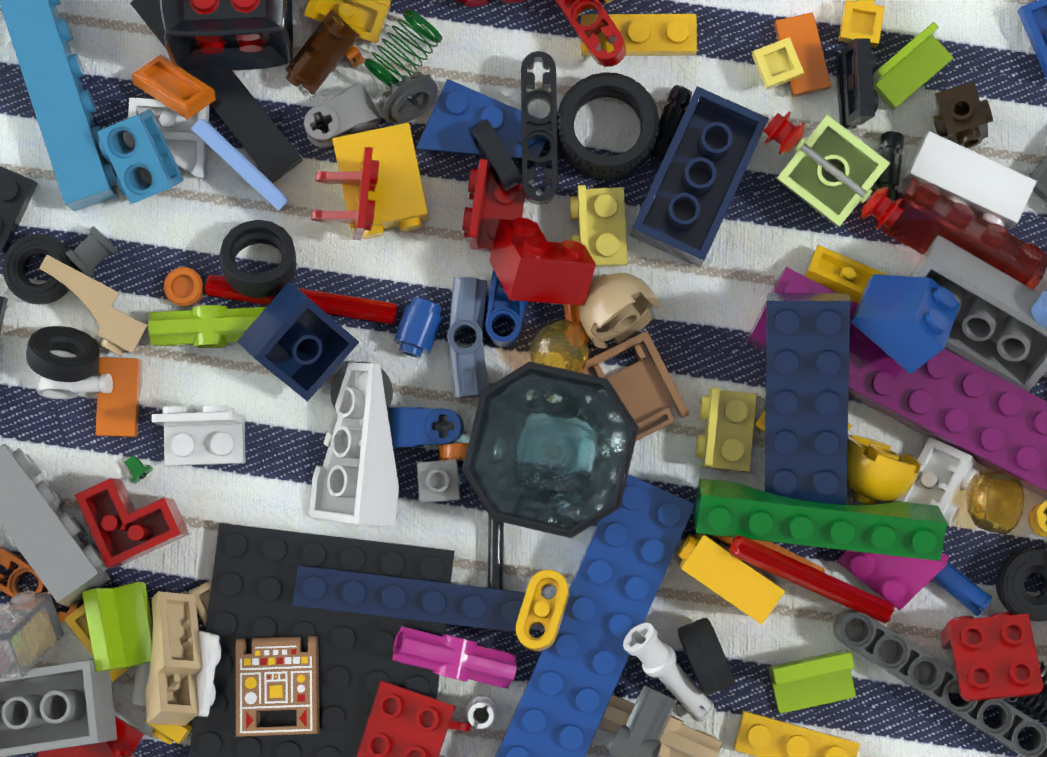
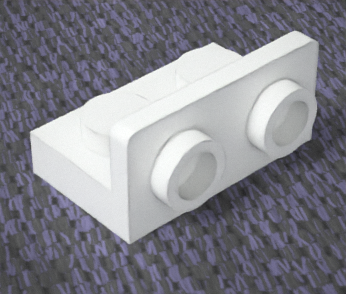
M929 437L917 459L922 463V467L911 489L900 499L895 500V502L901 501L939 506L947 521V526L952 527L959 517L961 511L959 503L966 491L971 492L978 481L980 472L977 469L979 465L973 456Z

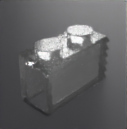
M31 590L20 592L11 598L12 604L4 612L0 613V678H22L27 676V672L32 671L31 668L40 662L39 659L44 658L48 650L53 649L52 646L61 640L60 637L65 636L50 593H34Z

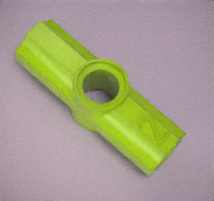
M204 305L192 307V310L150 312L148 330L151 346L175 347L193 345L195 348L228 347L229 343H238L237 340L266 307L228 309L227 306Z

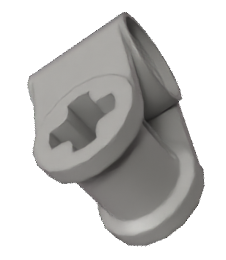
M359 84L310 109L304 118V126L309 141L318 148L326 149L334 146L332 138L368 131L379 124L382 119L365 86ZM323 121L325 125H328L329 131L323 134L320 129H317L316 123Z

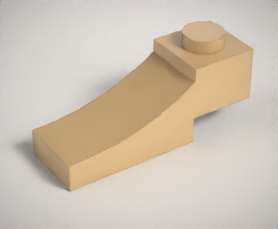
M46 255L39 269L64 284L85 304L100 326L96 335L104 338L101 346L120 356L123 355L125 350L133 353L147 325L113 308L120 293Z
M158 591L152 597V653L148 683L144 685L147 724L185 726L199 714L195 675L202 670L196 598L192 594Z

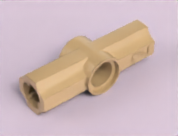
M612 694L599 727L616 734L623 724H627L635 703ZM672 715L670 716L660 738L662 745L659 757H718L722 744L721 740L703 731L683 724L684 721Z

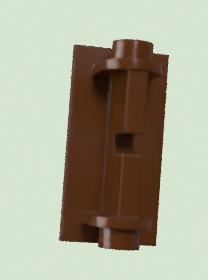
M330 10L285 69L289 72L286 79L294 86L298 87L301 84L314 95L360 35L337 13Z

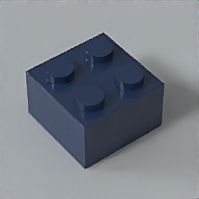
M290 282L284 286L237 340L255 360L307 402L359 343L356 338Z

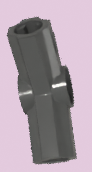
M644 685L640 695H638L627 724H623L619 728L609 750V757H658L662 745L660 738L677 701Z

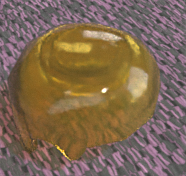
M567 319L551 320L533 337L530 348L531 362L582 373L590 352V348L586 346L582 337L583 328Z
M986 472L980 475L972 484L967 495V512L973 523L978 528L999 534L1010 533L1017 526L1023 513L1025 497L1022 483L1018 479L999 472Z

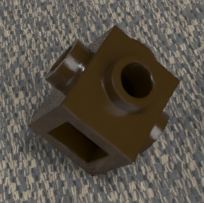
M973 81L935 93L938 115L933 116V122L937 135L946 137L948 140L965 148L974 147L981 143L984 138L988 137V123L993 122L992 112L987 99L980 101Z

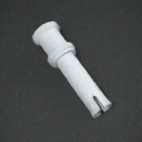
M641 623L631 629L624 639L623 647L628 654L639 658L644 672L648 676L659 678L689 712L693 720L703 721L707 718L699 709V706H702L711 715L714 709L713 702L702 693L676 663L675 651L671 646L663 644L657 638V631L654 626L649 623Z

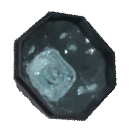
M527 362L480 393L462 472L492 520L573 538L621 507L639 427L608 379ZM553 445H558L562 449V455L557 460H551L548 457V449Z

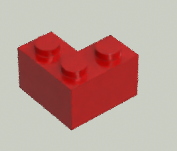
M518 217L514 220H499L489 261L509 300L584 306L596 266L586 246L574 240H564L562 243L549 242L546 240L537 222L528 218Z
M110 478L75 495L107 568H118L189 535L174 498L164 497L141 509L135 510L122 479Z

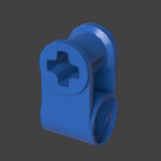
M493 270L488 294L489 305L486 317V335L494 346L508 348L514 345L520 337L524 310L527 309L528 301L509 300ZM500 319L511 321L515 327L514 331L506 337L498 336L492 330L493 324Z
M423 407L388 408L393 448L453 444L460 439L464 431L462 418L450 409H423ZM443 416H447V420L455 424L454 430H449L446 438H443L442 432L435 429L437 423H442Z

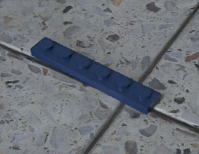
M298 565L292 606L516 632V622L526 592Z

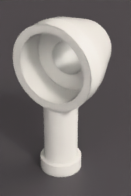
M101 374V376L89 377L78 382H58L41 376L38 384V394L51 399L76 398L78 393H111L113 389V379L110 374Z

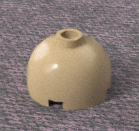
M614 273L608 276L607 274H601L591 280L585 304L579 307V316L583 328L594 346L603 349L608 348L604 341L614 338L620 344L642 330L653 319L649 311L653 305L659 309L660 303L651 288L642 279L628 273Z

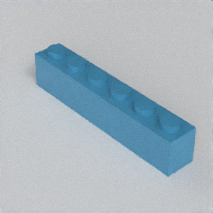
M0 0V7L64 204L75 212L118 197L115 185H117V174L112 163H107L99 147L100 138L97 131L102 130L100 125L95 127L91 113L96 112V106L88 89L83 90L79 78L85 75L78 55L76 53L71 54L68 41L73 40V36L66 19H60L56 8L57 5L61 4V0Z

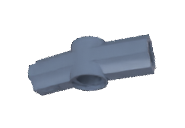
M462 277L454 278L447 339L449 342L455 399L480 397V393L488 388L483 345L488 281L477 278ZM464 328L473 330L477 335L475 343L468 348H461L455 343L457 332Z

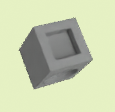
M458 460L417 463L420 503L461 501Z

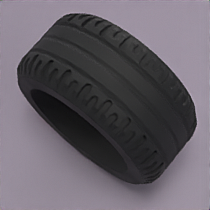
M603 72L581 79L563 97L557 113V141L562 154L575 169L587 176L598 179L620 178L636 171L651 155L659 133V115L652 96L639 82L619 73ZM602 97L616 98L628 104L635 111L640 121V135L632 148L618 155L603 156L589 151L580 143L575 135L574 120L580 108L591 100Z

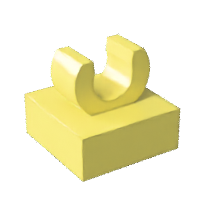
M790 37L754 50L752 53L753 60L766 90L800 78L804 74Z

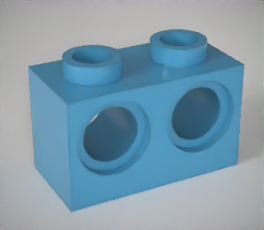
M151 109L97 131L100 138V150L103 156L111 161L117 174V186L120 192L128 198L130 204L168 190L184 181ZM124 131L131 133L134 137V149L127 146L124 142ZM141 167L150 172L152 176L151 184H147L142 180L140 176Z

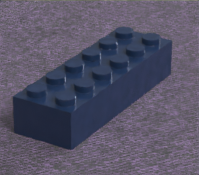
M768 293L765 492L804 501L846 505L850 344L849 293Z

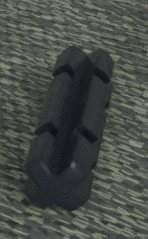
M675 85L671 89L667 99L669 104L664 107L659 121L658 137L650 156L658 160L664 159L685 113L684 108L688 106L692 97L691 90L679 85Z
M887 131L881 135L880 149L883 150V153H879V155L890 164L877 179L876 185H879V189L888 187L887 197L895 201L898 199V190H895V186H899L902 154L899 153V150H903L904 135L900 132Z

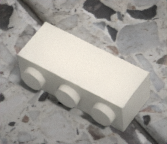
M931 131L921 139L902 181L910 184V189L916 194L924 197L934 195L945 200V205L949 209L961 214L973 213L981 217L982 224L995 230H1003V228L1008 230L1018 223L1037 182Z

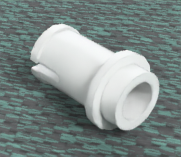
M478 696L472 699L466 709L468 721L478 729L491 726L498 715L495 702L486 696ZM486 707L489 716L485 719L477 718L474 711L477 708Z

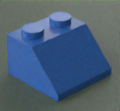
M874 274L869 278L850 322L909 374H912L945 348L960 303L951 291L941 287L932 278Z

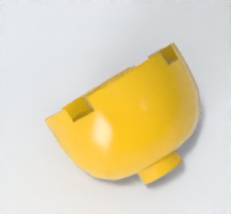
M848 435L847 486L855 491L853 498L862 503L875 505L877 500L891 502L900 499L913 486L922 463L905 452H902L899 458V454L890 450L891 446L859 435H852V437Z

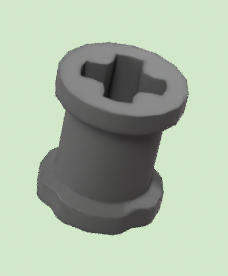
M94 226L89 229L90 235L74 250L68 249L65 252L69 259L89 277L95 274L93 269L109 254L115 255L118 252V249Z

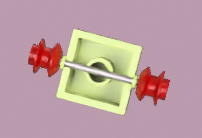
M790 111L784 117L777 113L763 131L769 136L764 143L767 144L775 140L780 144L779 155L789 153L794 146L796 147L794 149L796 152L795 156L777 177V181L837 227L841 226L859 202L863 204L865 201L866 203L862 207V219L869 216L877 219L876 230L882 225L889 229L904 211L898 206L902 198L895 201L890 200L887 197L888 187L877 189L872 195L873 191L870 189L890 164L886 159L829 115L825 116L807 140L805 138L800 140L805 133V123L802 122L795 126L789 122Z

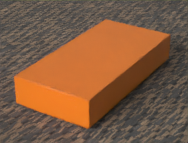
M813 12L776 20L774 27L778 41L790 37L804 71L802 77L788 82L791 96L797 97L830 89L831 82Z
M159 55L132 73L135 86L187 120L216 100L213 88L182 68L176 67L162 55Z
M99 357L98 376L110 374L113 379V389L111 393L98 392L95 435L138 437L141 359Z

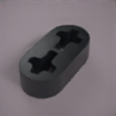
M484 119L469 127L468 130L472 141L482 159L488 160L489 171L500 189L505 192L522 183L513 160L491 123Z

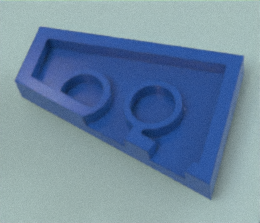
M447 79L416 146V151L428 153L430 151L444 152L459 156H481L472 141L468 128L487 119L495 129L513 161H522L521 111ZM541 137L534 138L528 144L529 152L533 156L540 158L547 140Z

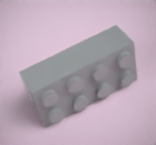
M938 235L909 276L932 278L941 287L951 291L960 303L945 347L971 363L1029 392L1047 371V329L1039 325L1031 314V308L1041 294Z
M2 444L0 446V525L58 604L72 608L83 601L82 592L101 588L112 580L106 572L108 568L100 551L97 548L94 549L90 544L86 545L83 541L87 533L74 516L71 518L67 512L63 513L60 507L65 503L51 485L48 486L44 480L39 481L37 476L42 471L29 454L25 455L20 448L14 451L7 445Z
M94 660L0 674V757L117 740L110 671L96 672Z

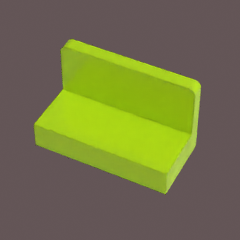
M932 22L873 75V89L877 91L878 95L893 111L953 59V56L933 36L939 28L935 22Z
M135 582L117 588H95L82 592L96 672L118 671L151 662L153 623L146 584L144 582Z
M841 650L768 666L777 710L780 713H786L854 698L856 692L850 670L855 668L852 653L847 650Z

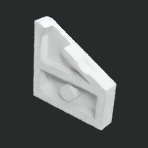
M129 98L128 118L151 109L176 164L196 177L206 178L207 144L191 130V127L199 119H205L209 123V105L187 120L156 99ZM127 132V137L135 141L132 134Z

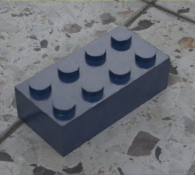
M697 86L633 224L630 236L697 267H701L769 118Z

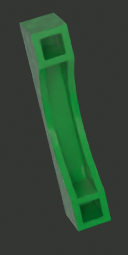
M701 478L698 480L693 514L695 530L699 534L726 537L741 535L752 540L940 561L947 527V521L939 506L901 501L875 505L826 504L779 496L736 482Z

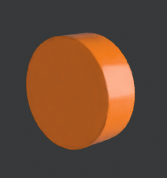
M180 267L167 275L164 281V292L169 301L175 305L191 307L202 299L205 292V284L202 277L196 271L187 267Z
M469 443L439 445V460L465 461Z

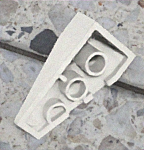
M349 362L335 404L338 414L334 431L326 433L323 443L328 447L323 466H316L312 478L309 517L358 525L395 526L399 484L380 364Z

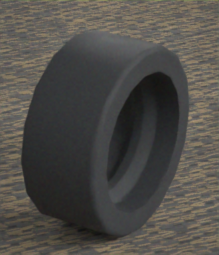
M247 221L231 229L222 241L220 258L224 277L232 289L238 293L254 298L274 296L294 278L297 266L295 248L291 236L283 227L271 221ZM268 244L279 249L281 252V263L277 268L268 273L259 275L248 274L236 266L235 258L237 254L249 245Z

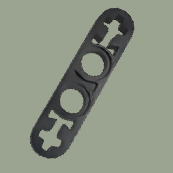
M541 51L528 54L521 65L522 190L525 198L536 205L547 204L553 200L558 186L556 65L549 54ZM536 62L542 63L543 69L549 70V72L543 73L542 90H535V75L532 72H527V70L534 68V63ZM526 88L533 89V91L527 92ZM550 88L551 92L545 91L543 89ZM536 99L546 101L550 106L549 114L542 119L533 118L527 109L530 102ZM538 137L546 139L551 147L550 152L540 158L533 156L528 150L530 141ZM528 164L538 167L548 164L552 165V169L544 167L543 170L544 183L551 184V188H545L544 195H536V190L529 188V184H534L536 181V167L528 169Z

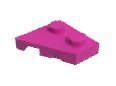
M844 550L837 562L900 611L946 566L949 557L942 553L940 561Z

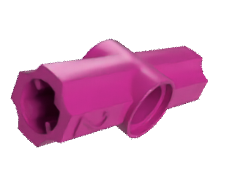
M401 626L393 645L392 660L419 668L433 670L434 674L467 682L470 679L508 689L515 678L517 670L516 655L493 648L477 646V642L447 634L438 636Z

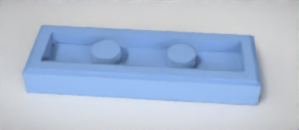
M199 119L191 127V130L278 211L288 202V197L205 119Z

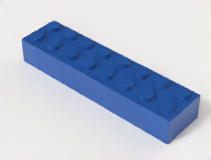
M628 474L621 507L598 521L569 587V598L556 640L549 648L541 651L495 757L586 756L630 655L623 647L624 639L631 629L644 623L693 511L694 503Z

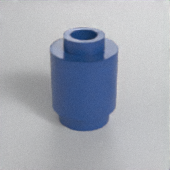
M416 297L413 298L411 305H406L393 340L400 345L399 352L419 359L422 353H431L443 320L440 316L441 306Z

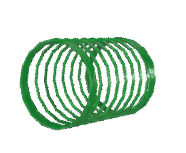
M405 9L402 14L408 23L397 19L398 23L411 35L427 44L431 52L423 50L412 37L395 25H392L394 31L408 43L421 50L426 58L419 57L406 43L394 34L387 32V35L405 51L417 57L421 65L413 63L400 49L388 40L382 39V42L399 57L411 63L417 72L416 66H422L420 59L428 60L426 53H433L432 47H437L443 38L439 31L426 19L410 9ZM401 22L415 31L422 39L409 31ZM396 29H398V30H400L402 33H404V34H405L407 37H409L415 44H413V43L410 42L408 39H406V38H405L403 35H401ZM390 35H392L393 37H395L396 39H398V40H399L401 43H403L409 50H407V49L404 48L402 45H400V44H399L395 39H393ZM424 37L435 42L436 45L429 44ZM387 43L397 49L403 56L393 50ZM376 45L378 50L382 54H384L388 59H390L392 62H394L401 68L405 69L410 75V77L412 76L411 73H415L414 71L407 69L394 55H392L385 48L381 47L380 45ZM381 49H383L385 52H387L389 55H391L396 61H394L392 58H390V57H389L387 54H385ZM371 52L381 64L401 78L403 77L384 58L375 52ZM376 56H378L379 58H381V59H382L384 62H386L390 67H388L386 64H384V63H383L380 59H378ZM370 58L365 60L364 65L388 87L392 88L391 83L399 82L391 72Z

